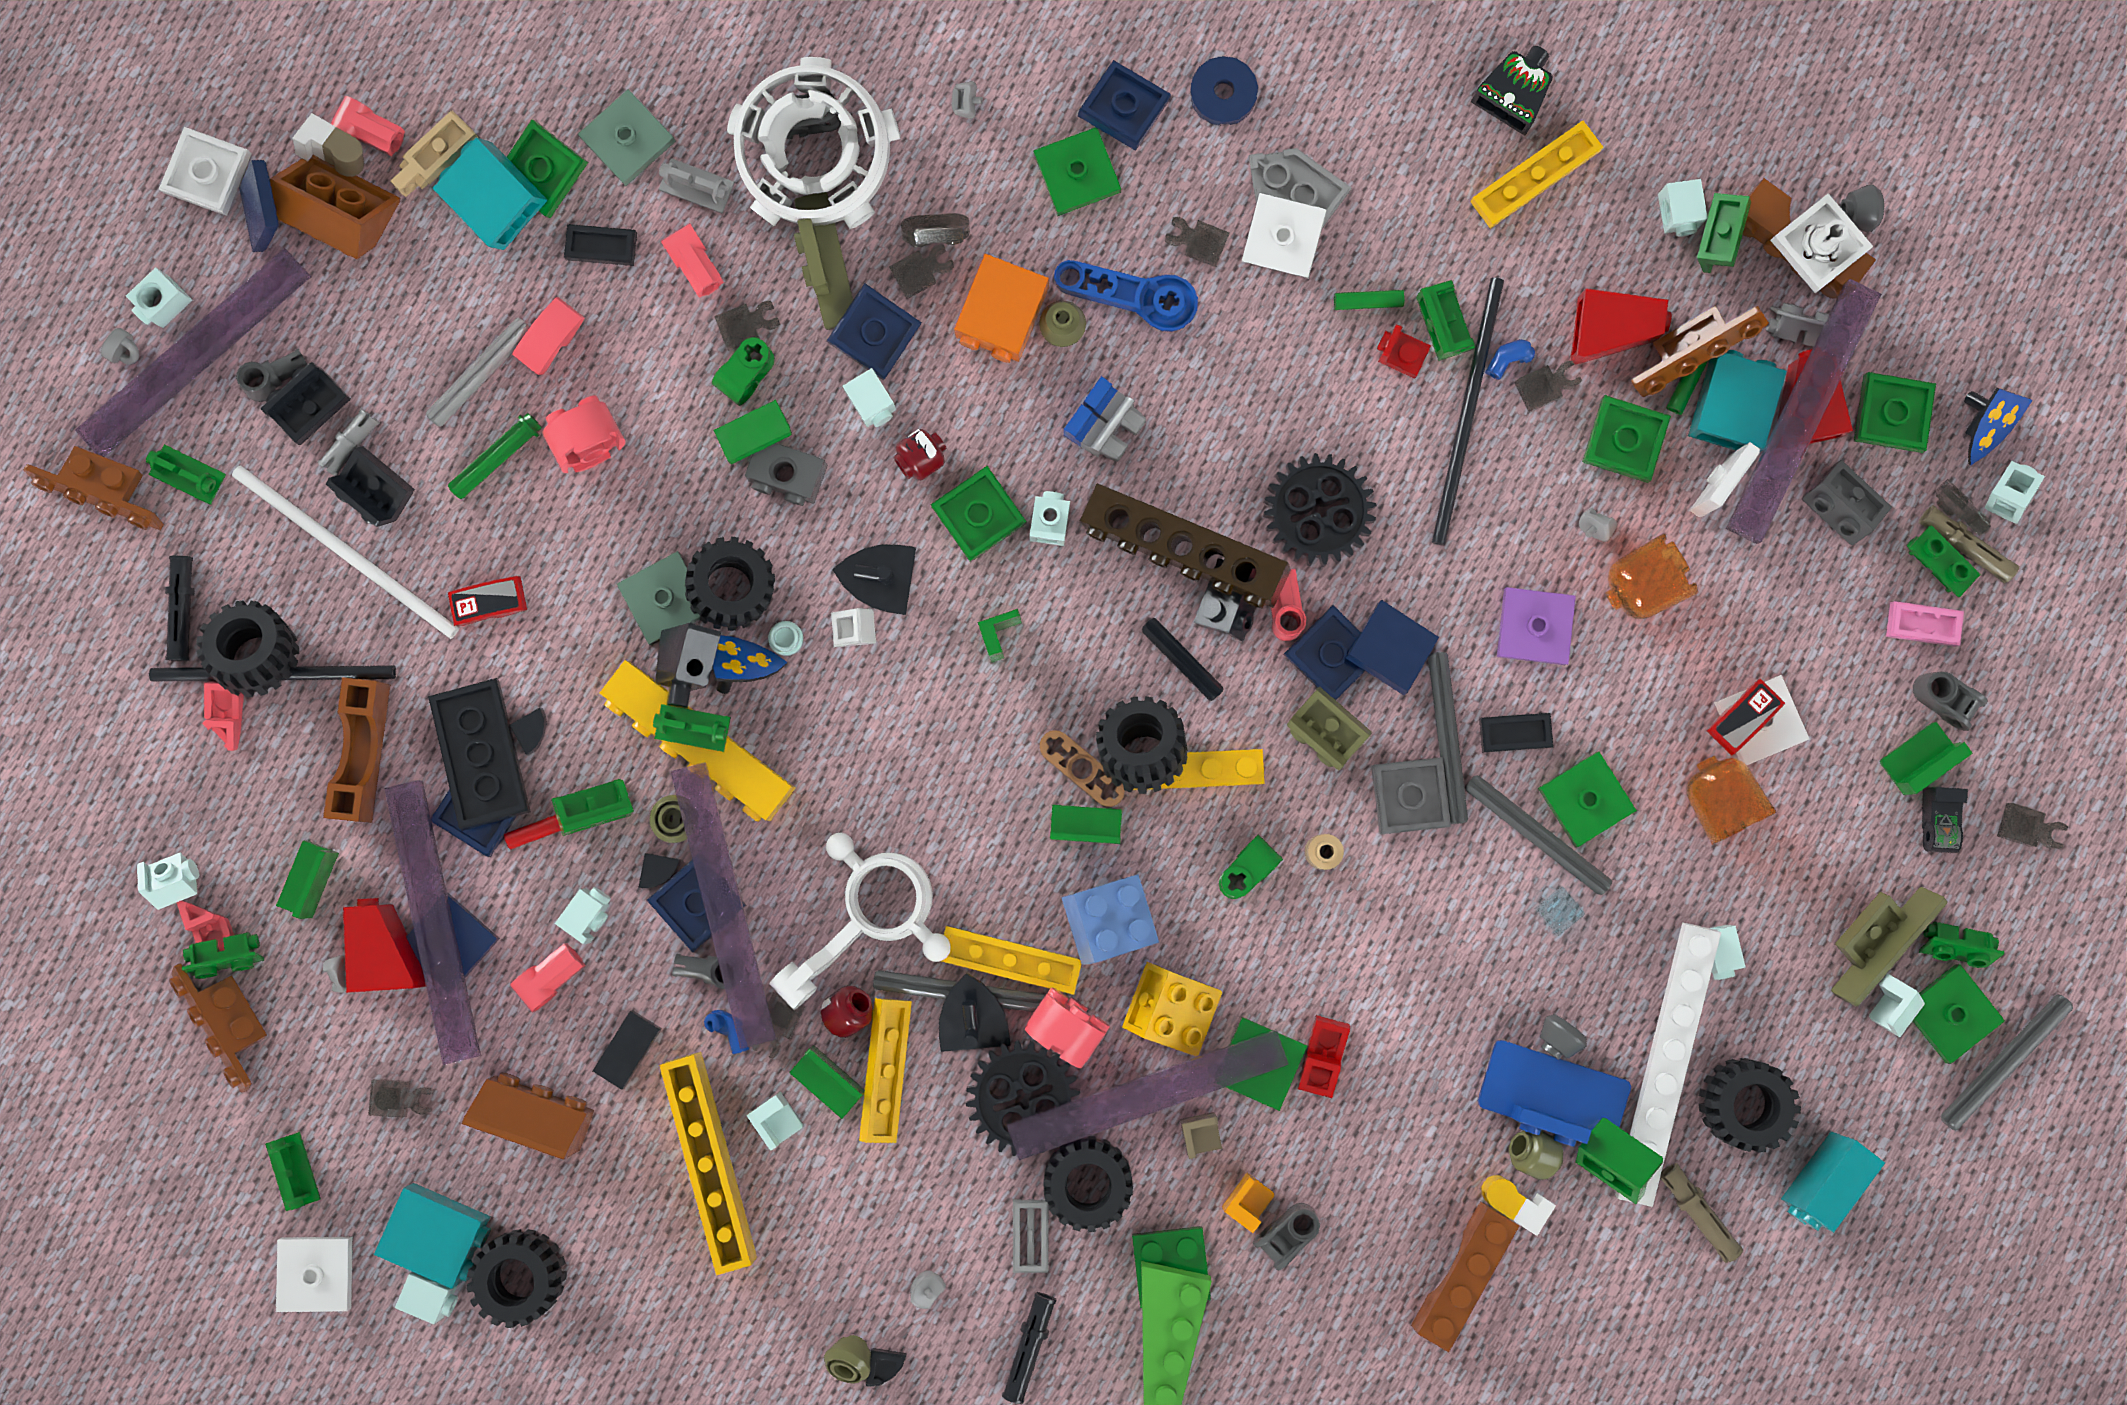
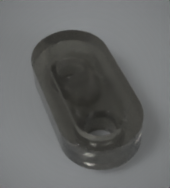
M959 213L911 216L901 222L902 239L913 247H923L931 243L960 244L970 235L969 218Z

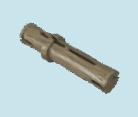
M1934 505L1929 507L1920 517L1919 524L1926 528L1932 525L1955 549H1958L1979 566L1989 571L2004 584L2009 582L2018 572L2019 565L2007 559L2000 552L1967 530L1966 524L1961 521H1954Z
M1678 1163L1671 1164L1663 1169L1660 1179L1677 1199L1676 1204L1680 1210H1685L1725 1263L1736 1260L1743 1253V1248L1732 1237L1722 1221L1703 1198V1191L1690 1182Z

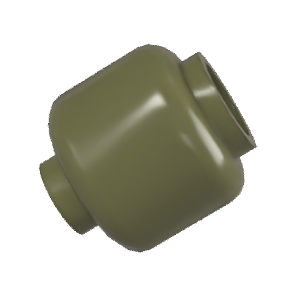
M1523 1130L1517 1133L1510 1142L1509 1154L1511 1163L1516 1170L1535 1179H1549L1556 1174L1563 1164L1562 1144L1553 1140L1554 1136L1541 1131L1540 1135H1535Z

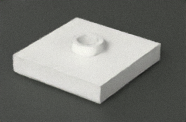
M184 127L159 190L164 194L227 216L252 153L245 148Z
M1259 193L1242 262L1309 279L1327 210Z
M1749 442L1730 454L1722 465L1719 464L1707 479L1709 484L1689 511L1698 517H1703L1721 507L1759 455L1760 449Z
M1782 675L1764 682L1785 702V705L1736 753L1742 766H1747L1809 740V736ZM1747 689L1714 702L1719 715L1721 716L1727 708L1732 706Z
M282 1237L278 1239L276 1312L349 1311L351 1309L353 1237Z

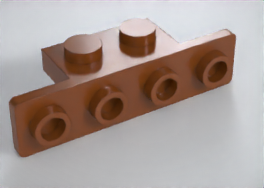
M1715 305L1653 342L1662 362L1636 376L1631 382L1642 397L1659 393L1671 381L1680 376L1683 377L1693 373L1699 365L1711 358L1724 355L1730 347L1738 342L1755 337L1769 322L1759 306H1756L1726 324Z
M74 446L58 475L26 464L23 469L32 479L31 484L44 492L52 493L53 490L64 493L63 496L75 504L84 505L85 502L95 505V509L102 514L115 518L117 514L126 517L130 524L143 530H147L148 527L161 530L164 525L154 512L128 502L143 476L139 470Z
M179 963L173 966L172 978L169 979L170 985L179 998L184 996L190 1005L187 1013L195 1027L202 1026L208 1038L205 1039V1043L214 1058L220 1056L226 1066L223 1069V1074L232 1088L237 1086L241 1093L249 1090L252 1083L235 1054L265 1039L267 1034L233 976L231 975L198 992L188 974L182 971V964Z

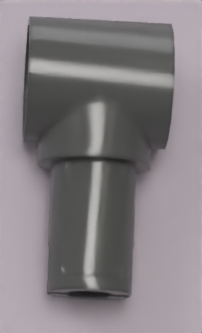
M296 349L294 352L271 363L269 360L261 364L258 362L244 363L238 369L236 379L239 386L251 400L263 402L275 391V388L283 385L282 381L292 377L293 373L301 366L308 364L299 349ZM254 377H264L261 385L249 387V383Z
M676 954L674 964L684 965L685 968L673 967V977L701 979L704 981V984L715 985L720 989L735 987L745 977L743 962L734 956H708L705 959ZM723 963H730L736 970V975L732 982L724 981L719 975V970Z

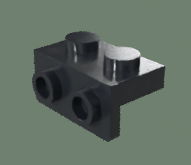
M311 362L298 368L293 373L292 380L282 389L273 391L267 397L266 403L261 407V410L265 415L271 417L296 444L302 445L351 398L322 368Z
M364 446L355 448L340 475L330 477L326 482V485L335 492L338 499L348 503L361 514L364 521L376 527L395 522L415 491L412 486Z
M1218 558L1214 569L1220 567L1224 560ZM1253 568L1243 569L1239 573L1238 580L1250 582L1255 578L1256 570ZM1209 581L1194 623L1243 641L1246 633L1252 628L1256 607L1243 600L1245 596L1232 591L1231 595H1227L1211 587L1213 582Z

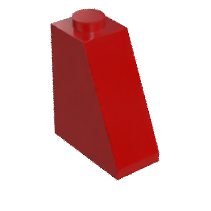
M1585 289L1577 301L1570 364L1578 365L1655 342L1665 332L1669 331L1672 320V313L1667 311L1669 300Z
M1819 348L1806 350L1799 353V358L1788 365L1773 441L1774 452L1841 438L1853 431L1833 350L1820 353Z
M379 898L357 899V906L343 907L346 993L414 989L429 986V978L406 938L408 934L393 904L379 905Z

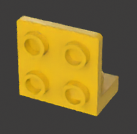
M1146 962L1122 1028L1144 1039L1193 1056H1198L1220 1001L1222 991L1176 974L1153 963Z

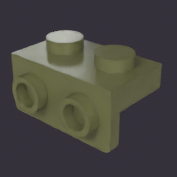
M1320 686L1287 723V726L1291 729L1292 736L1302 744L1307 743L1317 752V757L1322 763L1328 767L1334 766L1339 771L1372 734V731Z

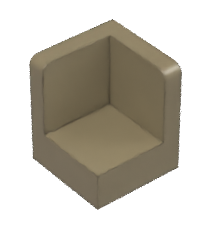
M1214 1112L1180 1119L1189 1159L1196 1158V1154L1222 1149L1217 1125L1218 1120Z

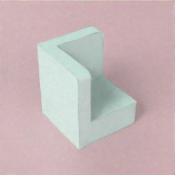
M1887 973L1879 983L1884 995L1871 1011L1869 1017L1875 1023L1901 1037L1925 1003L1918 991Z
M781 1091L747 1115L770 1151L803 1127L802 1122Z

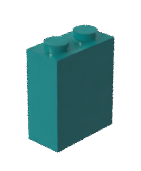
M477 137L464 145L461 150V156L453 165L441 172L438 183L433 187L434 191L488 247L504 250L547 202V199L492 142Z
M1728 350L1724 355L1711 358L1709 361L1688 436L1735 451L1751 442L1761 452L1766 446L1787 371L1777 368V364L1768 360H1749L1743 358L1744 355L1741 352Z
M1830 1132L1782 1196L1781 1200L1790 1206L1787 1212L1802 1224H1807L1816 1231L1823 1227L1834 1233L1885 1165V1162L1857 1140Z
M412 1183L402 1189L374 1255L453 1289L462 1281L467 1282L470 1277H467L468 1269L474 1266L472 1262L477 1247L481 1249L489 1237L491 1228L486 1226L491 1216L416 1183Z

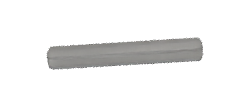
M516 318L427 410V417L435 425L443 426L513 353L530 326L521 318Z

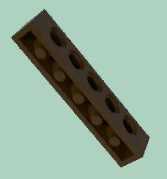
M1098 483L1079 520L1087 529L1086 534L1098 541L1105 542L1106 538L1118 542L1117 547L1124 552L1136 555L1137 551L1149 555L1148 560L1157 566L1167 568L1170 564L1180 568V574L1196 582H1199L1200 578L1213 582L1211 587L1227 595H1231L1232 591L1245 596L1243 599L1245 602L1263 609L1264 605L1274 608L1291 571L1287 561ZM1122 515L1129 517L1125 527L1121 529L1113 528V522L1117 517ZM1153 528L1160 530V536L1157 540L1153 542L1144 541V535L1148 530ZM1184 541L1192 543V548L1186 555L1175 554V549L1179 543ZM1221 555L1224 557V562L1220 567L1211 569L1206 566L1211 556ZM1245 568L1256 570V576L1250 582L1238 580L1239 573Z

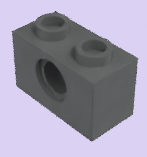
M775 443L752 454L745 477L749 482L753 483L751 488L758 492L771 495L772 490L785 494L784 500L804 506L805 501L812 504L815 503L828 465L822 458ZM792 467L794 474L789 481L781 482L777 480V473L781 468Z

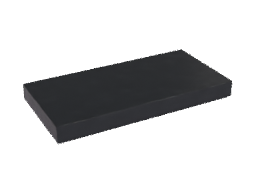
M494 678L428 696L459 830L464 831L530 813V806L499 680Z

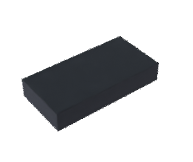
M567 224L564 258L568 261L634 266L637 232L632 229Z
M1551 713L1479 718L1482 753L1554 747Z
M631 1010L592 1072L623 1090L662 1028Z

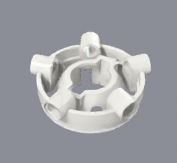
M803 57L800 59V66L789 67L767 77L754 88L743 105L737 103L734 106L727 127V132L734 135L735 159L741 178L756 199L750 208L773 226L777 224L780 218L793 223H797V220L811 218L814 226L828 225L844 220L849 229L856 228L867 221L875 213L869 201L874 197L884 180L890 157V142L901 139L892 108L880 111L876 102L864 87L848 75L831 69V60L821 57ZM795 79L794 85L802 93L809 94L810 97L797 98L791 92L775 100L768 93L777 86ZM831 80L847 87L841 93L838 100L826 94L831 92ZM854 93L867 107V109L858 111L867 143L870 147L875 146L874 157L869 171L856 165L860 152L857 137L858 128L854 118L844 107ZM764 97L771 105L767 112L757 107ZM829 110L832 114H838V118L841 121L838 133L842 142V153L836 167L827 174L818 177L787 178L788 173L784 170L789 162L785 154V142L789 131L802 120L809 118L823 119ZM744 139L759 144L761 141L764 144L766 154H762L760 158L767 171L777 180L774 186L764 178L761 179L758 185L754 181L746 162ZM852 171L865 177L859 187L852 181L829 197L828 200L832 206L818 210L789 208L792 201L781 193L783 188L796 195L829 192L841 185L850 176Z

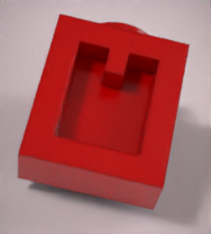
M1396 324L1391 333L1385 330L1378 344L1377 350L1382 352L1378 362L1415 379L1431 345L1401 332L1403 326Z

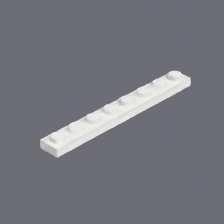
M1682 922L1630 1131L1631 1136L1663 1157L1662 1165L1648 1181L1645 1194L1637 1203L1653 1207L1721 936V932L1718 930ZM1616 1191L1615 1196L1618 1199L1631 1202Z

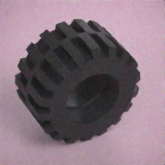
M724 537L716 538L714 544L707 542L702 546L700 552H695L687 568L685 596L686 600L691 604L690 609L694 614L698 613L700 615V621L705 624L711 622L714 624L713 628L719 630L723 626L728 627V631H734L738 626L746 628L750 626L753 620H759L763 612L767 610L774 592L775 574H772L773 566L770 559L765 560V552L761 548L758 550L752 548V542L746 540L745 544L738 542L739 537H731V541H725ZM720 568H736L747 576L751 585L750 591L746 597L737 601L720 599L709 587L710 575Z
M242 600L236 601L234 607H230L229 604L222 606V612L218 615L213 612L209 616L211 622L209 624L203 623L200 628L203 636L197 637L196 644L200 649L196 652L197 657L202 661V667L225 690L228 689L237 696L242 693L245 697H253L255 692L262 696L268 694V689L271 687L275 690L282 685L279 682L283 678L288 680L291 677L292 673L289 670L291 667L296 668L298 660L294 655L299 654V646L295 643L297 641L295 634L277 612L266 604L262 606L258 601L252 600L248 605ZM254 638H262L260 647L253 655L242 660H234L236 652L242 644Z
M1138 696L1131 697V702L1125 704L1123 700L1116 703L1117 709L1113 710L1110 708L1105 713L1106 720L1101 719L1098 724L1099 732H1096V741L1101 765L1107 778L1111 777L1112 783L1117 787L1123 784L1124 791L1132 793L1135 788L1138 789L1139 794H1147V789L1153 788L1154 792L1161 790L1162 784L1165 783L1167 786H1170L1174 783L1173 775L1180 776L1183 772L1182 764L1187 763L1188 749L1182 719L1178 718L1177 711L1173 707L1168 709L1166 702L1159 700L1157 703H1154L1153 697L1145 696L1144 701H1139ZM1140 737H1151L1160 741L1154 749L1145 753H1132L1124 749L1128 743Z
M1740 1058V1061L1735 1059L1725 1061L1726 1066L1717 1065L1713 1068L1716 1074L1714 1076L1707 1075L1704 1079L1708 1087L1706 1090L1700 1088L1699 1096L1704 1098V1103L1698 1105L1699 1111L1706 1114V1117L1702 1118L1705 1126L1712 1128L1710 1132L1716 1138L1743 1151L1751 1152L1753 1150L1760 1153L1766 1152V1147L1773 1150L1780 1147L1779 1139L1787 1141L1792 1136L1787 1131L1790 1127L1796 1129L1799 1121L1793 1119L1795 1113L1801 1114V1106L1794 1103V1100L1800 1097L1797 1090L1790 1088L1794 1083L1789 1077L1782 1075L1783 1071L1767 1063L1748 1058ZM1755 1084L1760 1088L1764 1096L1765 1105L1763 1113L1755 1122L1749 1125H1741L1734 1113L1735 1098L1744 1087Z
M1088 1136L1085 1139H1081V1137L1073 1138L1072 1142L1063 1143L1060 1149L1051 1155L1050 1161L1046 1165L1043 1183L1045 1201L1048 1202L1049 1210L1053 1216L1056 1215L1059 1218V1222L1064 1226L1069 1224L1073 1226V1230L1079 1232L1081 1229H1088V1233L1096 1232V1228L1100 1227L1104 1230L1111 1227L1110 1223L1114 1220L1118 1222L1123 1217V1211L1128 1209L1130 1197L1133 1195L1130 1166L1122 1152L1117 1147H1113L1109 1141L1105 1139L1102 1141L1098 1140L1095 1136ZM1082 1164H1094L1105 1170L1109 1178V1189L1101 1200L1094 1203H1081L1069 1194L1067 1178L1075 1167Z
M521 1229L513 1230L489 1242L482 1248L481 1252L475 1255L472 1260L474 1266L468 1269L467 1277L472 1278V1281L467 1284V1293L474 1292L475 1297L470 1302L473 1307L478 1304L480 1305L482 1310L478 1314L483 1319L490 1315L493 1317L491 1324L496 1326L505 1322V1328H514L518 1324L522 1327L530 1324L533 1320H537L557 1302V1298L564 1290V1286L561 1284L567 1279V1271H562L561 1269L566 1262L564 1256L557 1257L555 1252L560 1248L556 1243L552 1246L546 1243L549 1237L545 1234L537 1237L535 1236V1230L528 1229L524 1233L521 1232ZM506 1259L522 1261L530 1268L534 1277V1288L531 1295L519 1297L505 1289L501 1282L500 1270Z

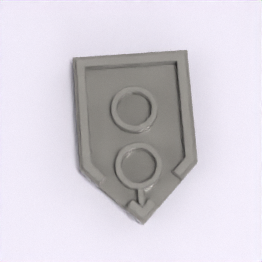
M1297 148L1283 150V152L1249 155L1256 204L1259 193L1326 209L1323 227L1352 189Z

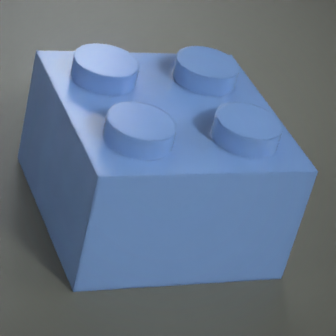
M1139 874L1061 897L1082 965L1097 963L1159 943Z

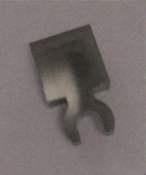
M1173 217L1171 225L1180 228L1182 233L1178 236L1167 233L1165 242L1171 246L1184 244L1187 246L1185 256L1217 267L1230 232L1199 220L1193 229L1188 226V223L1183 218Z
M943 244L933 247L926 258H923L920 251H917L889 266L906 300L935 285L934 273L945 274L954 268L952 260L943 264L937 261V257L946 252Z
M771 301L760 303L756 310L751 313L747 304L714 316L728 351L738 348L748 338L760 339L757 329L773 330L781 325L778 317L771 320L764 319L765 312L774 309Z
M1566 361L1561 364L1554 374H1552L1547 365L1518 378L1514 382L1529 413L1562 398L1563 395L1560 388L1570 390L1581 383V377L1568 380L1564 375L1565 370L1570 369L1574 365L1573 361Z
M1949 479L1937 488L1936 497L1939 500L1936 503L1948 516L1951 517L1955 514L1959 519L1966 521L1970 528L1979 536L1991 527L1989 524L1991 520L1973 505V502Z
M2006 803L1997 837L2029 847H2037L2038 841H2040L2046 848L2061 849L2063 844L2052 839V831L2054 829L2067 831L2068 826L2062 822L2044 823L2046 813L2015 803Z
M773 992L758 1022L759 1025L767 1029L764 1034H761L754 1040L753 1050L757 1051L763 1041H769L773 1046L769 1058L774 1059L781 1050L780 1037L783 1036L791 1039L806 1006L801 1005L793 1010L777 992Z
M372 1079L368 1115L404 1118L407 1117L408 1108H411L414 1113L419 1115L432 1112L433 1107H423L419 1102V1098L422 1094H433L434 1089L424 1086L414 1091H409L410 1081Z

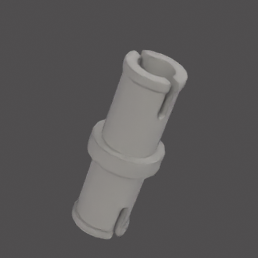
M360 409L357 416L344 432L339 431L335 436L337 440L317 463L322 468L326 467V471L332 475L337 476L339 470L348 461L354 449L361 447L362 442L380 422L376 418L370 417L371 414L365 410Z

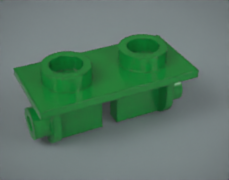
M165 444L161 450L157 452L150 451L146 457V463L150 464L151 468L148 475L209 505L214 500L226 476L225 473Z
M1932 525L1928 526L1919 537L1915 536L1906 544L1910 549L1908 553L1914 555L1926 568L1932 571V574L1946 587L1945 591L1947 593L1952 591L1958 598L1981 575Z
M661 704L660 713H656L653 720V727L656 728L654 739L724 752L731 717Z
M1936 921L1929 924L1923 931L1924 937L1929 938V941L1919 949V953L1932 955L1934 959L1942 961L1958 960L1967 962L1969 966L1975 968L1988 967L2004 955V951L1997 950L1999 939L1993 937L1992 933L1965 928L1963 930V939H1959V926Z
M249 932L224 937V951L220 952L218 940L216 939L190 944L189 948L183 949V957L185 962H191V965L183 966L182 971L195 976L196 979H206L217 976V971L231 968L232 971L254 968V963L264 961L263 956L254 952V949L260 947L258 935H251Z
M298 1132L266 1143L265 1145L285 1210L291 1211L321 1200L301 1133Z

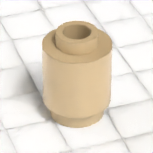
M1330 834L1316 835L1305 846V858L1316 869H1332L1340 864L1344 855L1342 843L1338 838ZM1323 845H1328L1331 848L1332 854L1328 859L1320 855V849Z

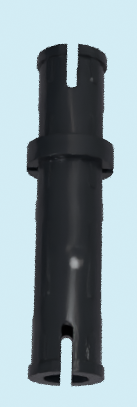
M172 555L169 556V586L165 587V594L168 595L167 653L165 660L190 661L191 596H195V588H191L193 557Z
M1035 1292L1027 1321L1023 1322L1020 1328L1023 1334L1013 1360L1005 1390L1002 1393V1398L1015 1404L1024 1403L1025 1394L1042 1342L1049 1335L1047 1326L1057 1300L1048 1294Z

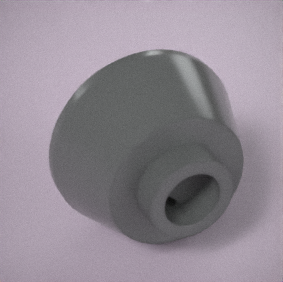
M1868 184L1848 193L1846 199L1841 201L1840 208L1859 230L1872 232L1882 222L1884 216V197L1880 189L1873 184Z
M1556 1014L1545 1017L1540 1038L1545 1042L1541 1047L1557 1060L1562 1055L1569 1059L1587 1047V1037L1570 1023Z

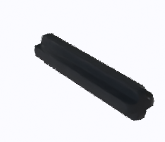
M1151 618L1142 627L1143 634L1208 700H1215L1223 692V686L1156 618Z

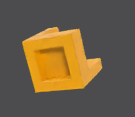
M1247 1172L1222 1205V1208L1230 1217L1254 1233L1261 1223L1259 1217L1274 1198V1193Z

